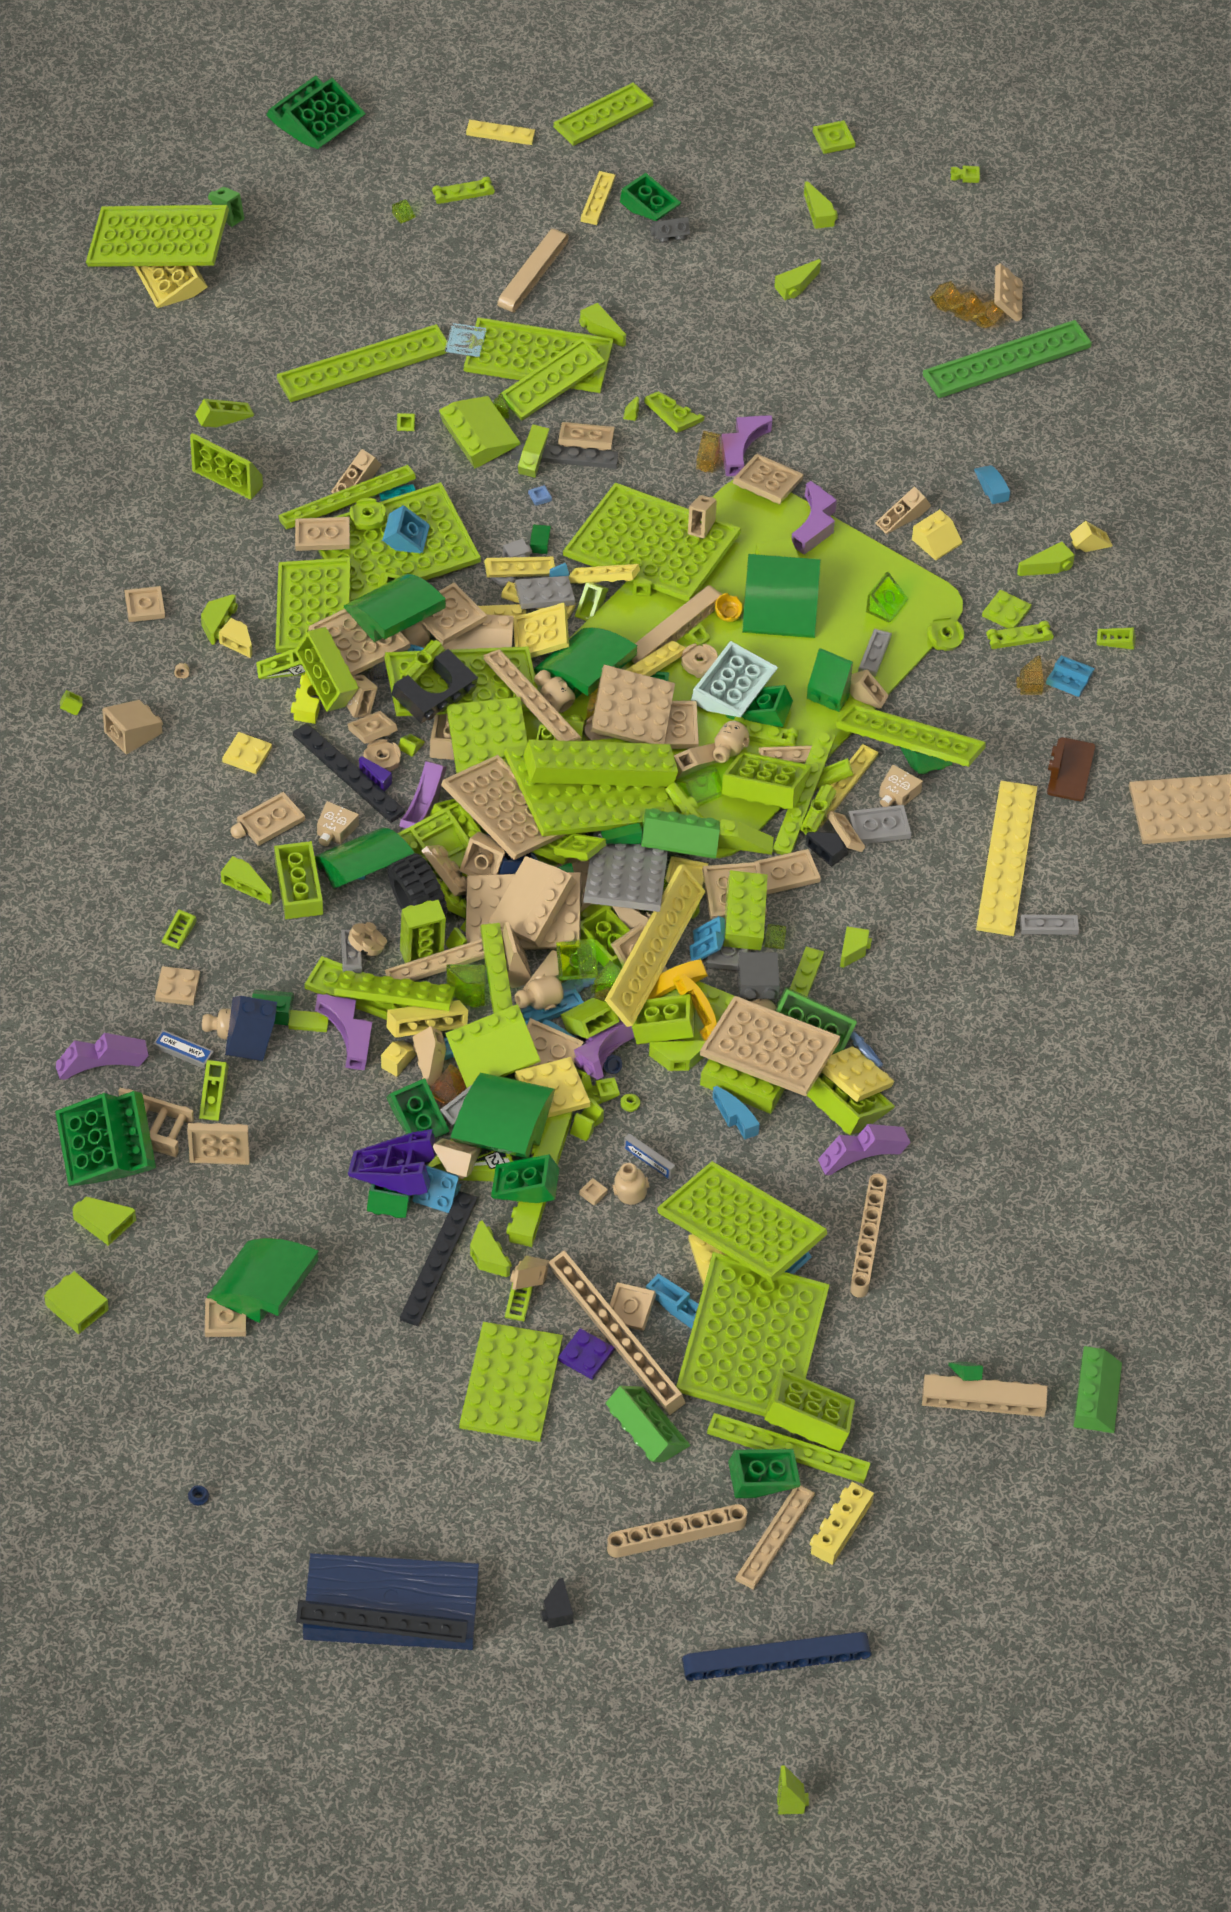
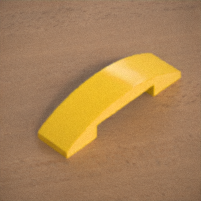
M702 960L690 961L661 973L647 999L660 998L676 989L673 979L681 973L688 976L694 983L707 977L708 974Z
M681 973L673 979V982L680 995L691 994L693 1006L704 1025V1028L699 1032L703 1040L706 1041L717 1024L713 1009L702 990L688 976Z

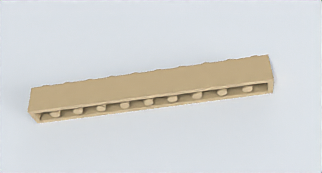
M565 1250L550 1260L548 1263L556 1277L669 1416L686 1404L681 1392Z

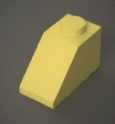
M1087 521L1070 533L1073 546L1084 552L1113 546L1106 532Z
M230 618L219 631V643L251 658L252 644L247 626L240 621Z
M404 1040L392 1042L381 1055V1068L398 1077L417 1055L413 1045Z

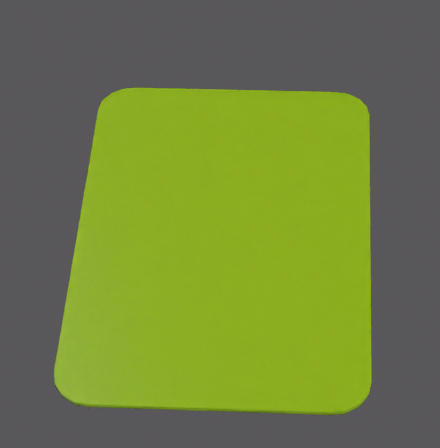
M732 480L713 496L717 500L716 519L741 528V534L697 594L710 585L721 594L728 593L731 596H737L743 604V613L738 620L727 622L721 620L715 611L700 622L711 637L704 644L713 647L719 657L731 641L777 666V670L764 687L786 685L793 699L784 727L779 728H794L798 730L799 734L797 739H795V746H812L818 730L835 734L836 739L831 749L830 757L852 734V732L836 728V721L853 703L871 709H876V707L855 700L851 694H849V698L840 712L807 699V688L818 650L822 648L852 661L853 674L859 670L874 629L892 633L876 677L873 676L889 695L932 650L933 644L928 637V626L931 622L941 615L950 616L955 622L958 621L963 612V600L958 590L947 581L831 515L835 521L833 534L805 555L796 549L799 558L821 559L815 638L743 633L748 554H755L756 544L787 537L792 539V533L805 523L811 509L807 501L793 493H790L781 504H778L747 489L740 488L738 485L733 484ZM627 581L572 636L582 628H601L619 634L635 644L687 603V601L652 588L651 596L633 595V581ZM683 636L676 641L684 647L692 645ZM681 656L659 670V672H669L668 682L675 683L672 701H691L693 690L702 678L695 677V675L688 673L682 667ZM629 661L621 669L626 670L635 663ZM537 685L538 691L540 692V689L542 687ZM599 688L589 696L582 693L575 699L573 705L563 712L564 716L570 717L571 714L582 715V718L586 719L587 722L594 715ZM697 706L698 747L715 743L714 738L723 725L734 720L727 718L726 714L706 711ZM522 711L528 743L529 740L537 739L539 726L542 723L531 711ZM749 740L748 746L744 747L742 751L759 755L758 750L760 747L777 746ZM672 749L673 755H676L688 749ZM737 756L730 757L724 763L717 762L681 779H675L674 782L680 784L688 797L692 796L695 799L698 810L704 818H714L719 821L720 819L739 821L760 831L782 808L780 806H769L761 802H749L746 799L730 798L727 795H722L723 774ZM717 847L716 858L731 856L740 850Z

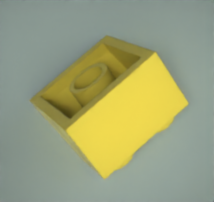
M941 510L936 511L913 526L912 540L935 560H938L962 544L952 519Z

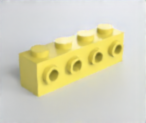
M460 1000L452 1001L449 1011L416 1006L387 1010L386 1027L395 1038L416 1035L430 1026L439 1031L453 1030L467 1025L468 1009Z
M854 1482L848 1488L845 1487L840 1495L841 1500L839 1503H834L832 1506L830 1517L823 1520L820 1526L821 1531L818 1535L814 1534L810 1541L812 1546L811 1554L833 1565L873 1503L874 1493Z

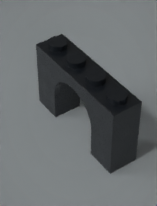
M449 649L437 655L432 669L447 683L449 689L441 693L425 691L409 675L394 683L391 695L421 724L426 720L430 721L437 713L445 711L450 704L459 702L464 695L471 694L476 689L478 677Z

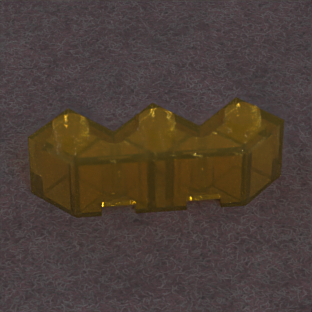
M952 281L940 284L930 296L939 310L953 312L955 317L967 322L968 320L974 321L976 326L983 329L995 325L1004 313L994 303V299L982 303L973 290L961 294Z

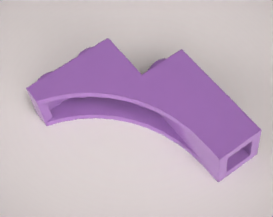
M771 415L736 417V433L721 435V450L726 476H736L744 467L743 456L749 445L760 436L771 432Z
M812 481L808 482L805 488V498L811 509L810 515L805 523L792 533L794 547L803 555L834 533L835 521L831 515L836 511L837 500Z
M425 761L418 788L410 807L400 821L399 827H403L405 830L430 816L434 804L438 802L447 766Z
M317 994L315 1011L328 1017L344 1039L347 1054L345 1068L365 1070L372 1022L363 1019H353L356 1000L330 996L328 994Z
M620 1018V1022L588 1039L586 1038L584 1045L574 1049L576 1056L574 1061L577 1067L582 1068L588 1075L593 1076L597 1080L604 1077L602 1069L606 1058L619 1046L635 1038L632 1026L627 1027Z
M104 1033L95 1044L74 1040L56 1062L59 1079L65 1080L84 1070L105 1065L139 1067L148 1057L146 1042L141 1039Z
M867 1124L858 1136L839 1135L819 1157L818 1161L825 1175H832L848 1164L863 1158L881 1154H901L911 1142L903 1127Z

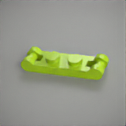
M484 177L478 181L444 187L436 185L432 188L437 204L493 195L495 190L491 185L492 182L489 177Z
M1048 621L1003 630L990 629L986 632L992 649L1049 641L1054 638L1052 631L1049 630L1050 625Z
M742 717L734 718V721L740 722L747 728L750 741L777 747L795 746V739H797L799 732L794 728L784 729L744 720Z

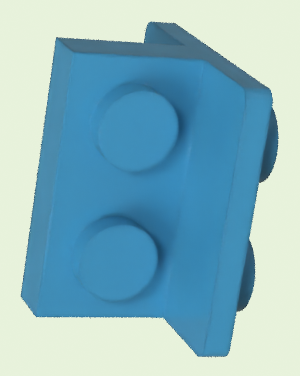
M426 1166L430 1178L428 1193L414 1195L413 1202L449 1213L454 1198L461 1189V1184H458L459 1176Z

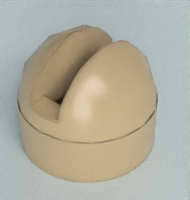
M186 663L177 664L174 671L177 678H187L190 671L189 666Z
M240 822L231 827L232 837L239 839L246 836Z

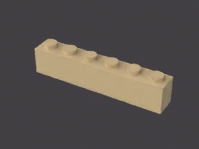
M937 1374L924 1376L922 1406L1045 1416L1047 1386L1021 1384L1019 1382H1001L999 1380L963 1381L958 1376L946 1377Z

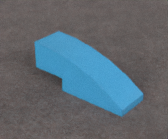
M990 465L974 469L985 495H988L992 504L1009 501L1010 490L995 467Z
M718 1086L713 1087L712 1098L728 1127L736 1125L744 1140L759 1135L760 1124L751 1111L726 1090Z
M657 1274L646 1285V1289L655 1291V1300L671 1315L692 1329L699 1304L690 1299V1293Z

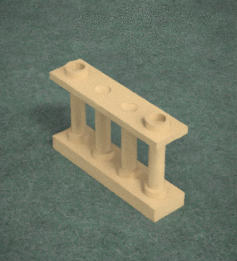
M119 1088V1096L132 1092L133 1090ZM143 1095L146 1113L148 1110L159 1113L149 1131L153 1150L176 1157L179 1152L176 1138L184 1122H194L193 1110L186 1106H178ZM166 1116L177 1119L168 1137L157 1134Z

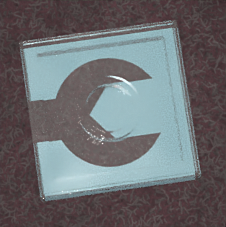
M452 323L445 352L479 357L486 335V328Z

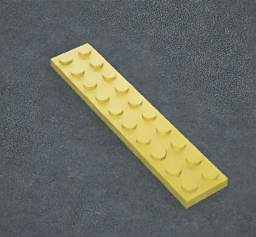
M1000 781L976 927L978 931L1014 936L1037 786Z
M685 865L677 867L662 895L660 912L653 911L605 999L607 1004L627 1027L633 1026L705 893V890Z

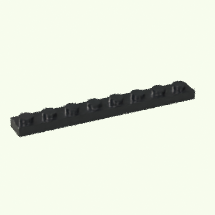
M308 723L293 731V736L390 823L405 814L403 807Z
M461 1191L458 1192L400 1315V1321L419 1327L476 1205L477 1196Z
M306 1600L298 1601L296 1623L461 1643L466 1642L468 1620Z

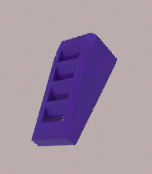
M363 756L359 758V769L383 791H386L392 784V773Z

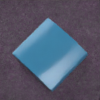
M1061 655L1055 663L1053 671L1048 676L1046 684L1080 697L1095 668Z
M718 916L693 930L694 944L689 946L691 961L702 960L721 949L725 936V918Z

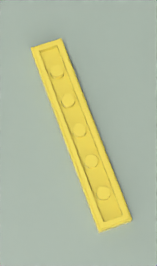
M864 744L850 759L854 775L831 784L836 790V795L827 811V815L829 811L834 812L876 759L878 751ZM827 815L826 819L821 823L820 828H822V826L828 820Z

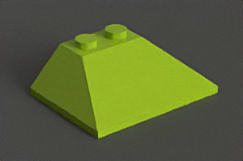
M455 802L397 834L408 843L414 853L422 855L436 877L442 879L421 850L426 846H443L448 852L449 859L454 861L460 869L470 838L477 832H481L471 815L458 802Z

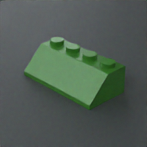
M645 808L641 827V847L716 859L720 832L719 820L700 818L695 815H682L673 811L664 812L655 808Z
M785 987L775 1009L776 1012L840 1036V1042L833 1054L844 1050L857 1023L856 1019L788 987Z
M1088 1346L1083 1348L1073 1427L1114 1433L1122 1362L1105 1349Z
M619 1386L605 1403L610 1408V1413L618 1418L622 1423V1428L632 1435L635 1444L645 1451V1455L650 1461L665 1462L690 1446L688 1441L643 1387Z

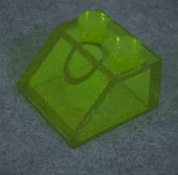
M596 937L556 942L560 981L599 977Z
M447 964V984L456 987L454 996L465 1006H485V965Z

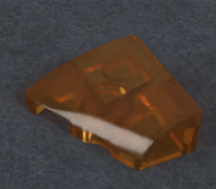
M450 1064L430 1090L435 1099L447 1105L465 1090L466 1085L460 1070Z

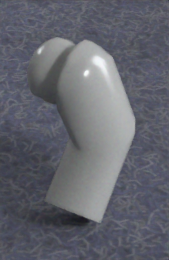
M490 577L501 587L506 586L508 581L515 583L516 577Z

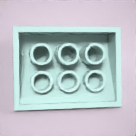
M730 641L694 688L691 701H696L697 706L706 711L742 717L778 667Z

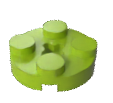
M363 498L356 501V505L351 506L350 520L357 530H371L383 526L386 518L385 506L382 503L376 502V499Z
M938 616L928 626V637L936 650H955L964 638L962 625L958 621L952 620L950 616ZM943 630H945L946 633L949 632V635L945 636L943 634Z

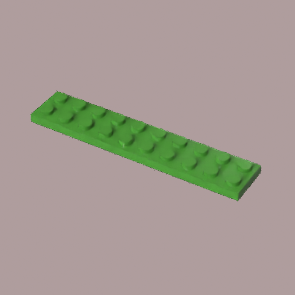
M1076 320L923 370V377L937 397L942 398L1091 348L1092 342Z

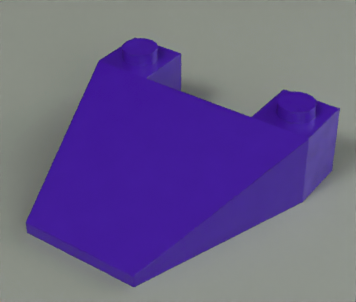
M433 1129L412 1132L354 1151L348 1171L349 1177L405 1195L428 1193L430 1178L425 1162L432 1161L437 1155L433 1149V1145L436 1143Z

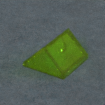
M889 572L883 575L868 594L866 607L867 613L888 623L892 621L908 600Z
M705 767L675 780V783L680 784L688 797L692 796L698 806L724 796L722 795V781L718 769L714 767Z
M609 960L594 980L590 990L591 994L610 991L622 968Z

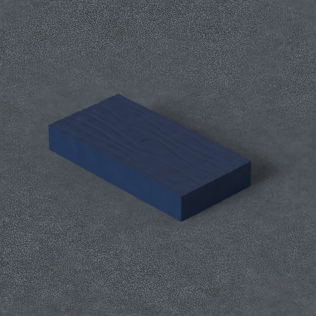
M310 1553L306 1601L468 1620L465 1643L303 1624V1640L473 1650L479 1563Z

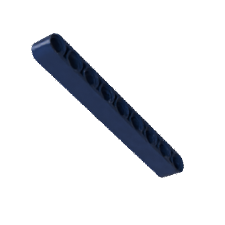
M856 1632L690 1653L682 1657L686 1680L694 1681V1678L695 1680L715 1678L714 1676L716 1678L734 1676L735 1673L742 1675L757 1673L756 1671H774L777 1668L779 1670L797 1668L798 1665L805 1667L819 1665V1663H837L840 1660L841 1662L861 1660V1658H869L872 1654L867 1633Z

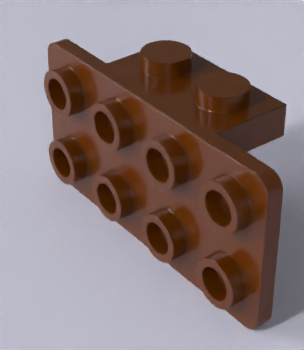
M1064 737L1058 739L1057 746L1053 745L1051 753L1054 760L1050 759L1048 770L1051 771L1047 789L1048 795L1083 801L1095 744Z

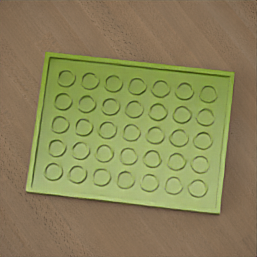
M441 482L379 502L385 506L386 518L381 528L357 530L350 520V549L318 550L322 559L350 557V602L377 589L380 573L383 572L399 576L412 574L428 580L481 562V557ZM404 505L430 525L422 553L397 551L382 541L389 513ZM350 512L335 517H349L350 519Z
M614 483L563 550V556L592 567L639 564L640 571L637 575L651 581L652 589L688 602L697 594L741 534V528L715 519L704 539L689 535V509Z
M618 738L588 740V742L633 743ZM526 746L505 748L504 755L542 837L605 831L635 823H640L642 827L645 808H655L664 812H677L671 799L665 792V787L530 783L523 757Z
M713 1252L676 1385L677 1389L682 1394L765 1417L766 1408L780 1368L806 1379L829 1284L784 1272L774 1282H771L730 1256Z

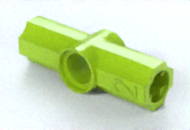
M431 640L422 651L416 653L415 659L400 674V678L402 679L409 675L417 682L422 675L428 673L434 658L444 652L442 644L437 640Z
M674 782L665 789L677 813L704 818L698 810L695 799L692 796L688 797L679 783Z
M822 785L815 799L812 800L811 807L801 825V831L805 835L808 832H817L821 823L826 819L827 811L836 795V790L831 785Z

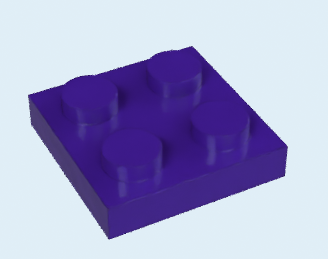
M580 1328L559 1355L558 1361L593 1380L614 1352V1347Z

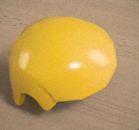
M724 593L715 602V612L721 620L733 622L738 620L743 613V604L737 596Z

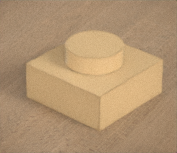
M592 1178L580 1190L579 1195L595 1206L608 1193V1189Z

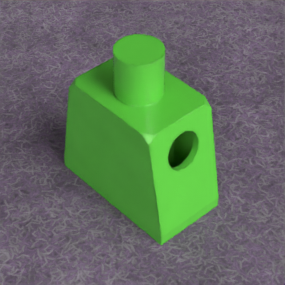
M221 187L215 192L209 193L208 200L212 202V205L228 206L229 212L226 219L228 225L233 227L244 220L240 193L226 187Z

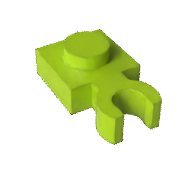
M963 166L962 169L951 167V180L962 179V182L979 183V166Z

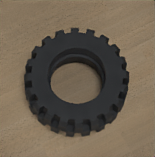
M413 853L390 864L388 867V878L401 911L410 905L415 906L426 901L439 899L445 917L447 916L448 908L446 907L447 903L444 893L441 890L435 873H433L432 868L422 855Z

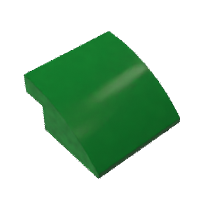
M316 75L269 108L266 114L280 129L302 144L315 149H320L366 115L333 77L323 83Z
M748 554L742 632L815 638L821 559Z
M404 574L345 604L344 609L373 642H376L382 638L385 640L445 609L446 598L424 579L412 574Z
M582 628L569 639V647L554 651L534 668V673L537 674L542 670H547L551 675V679L561 677L574 692L575 699L582 693L589 696L599 688L603 666L607 665L621 669L637 656L638 646L621 635L605 629Z
M382 827L315 855V862L319 870L324 868L332 888L335 889L389 866L391 863L413 854L414 851L399 834L389 828Z
M480 1073L463 1101L450 1138L454 1142L529 1158L532 1145H540L555 1089Z
M132 1091L118 1097L102 1093L55 1111L68 1186L116 1180L156 1168L142 1093Z
M261 1238L247 1241L207 1298L217 1301V1304L241 1315L243 1313L246 1317L258 1323L263 1320L268 1312L279 1316L318 1262L319 1251L306 1245L283 1239Z

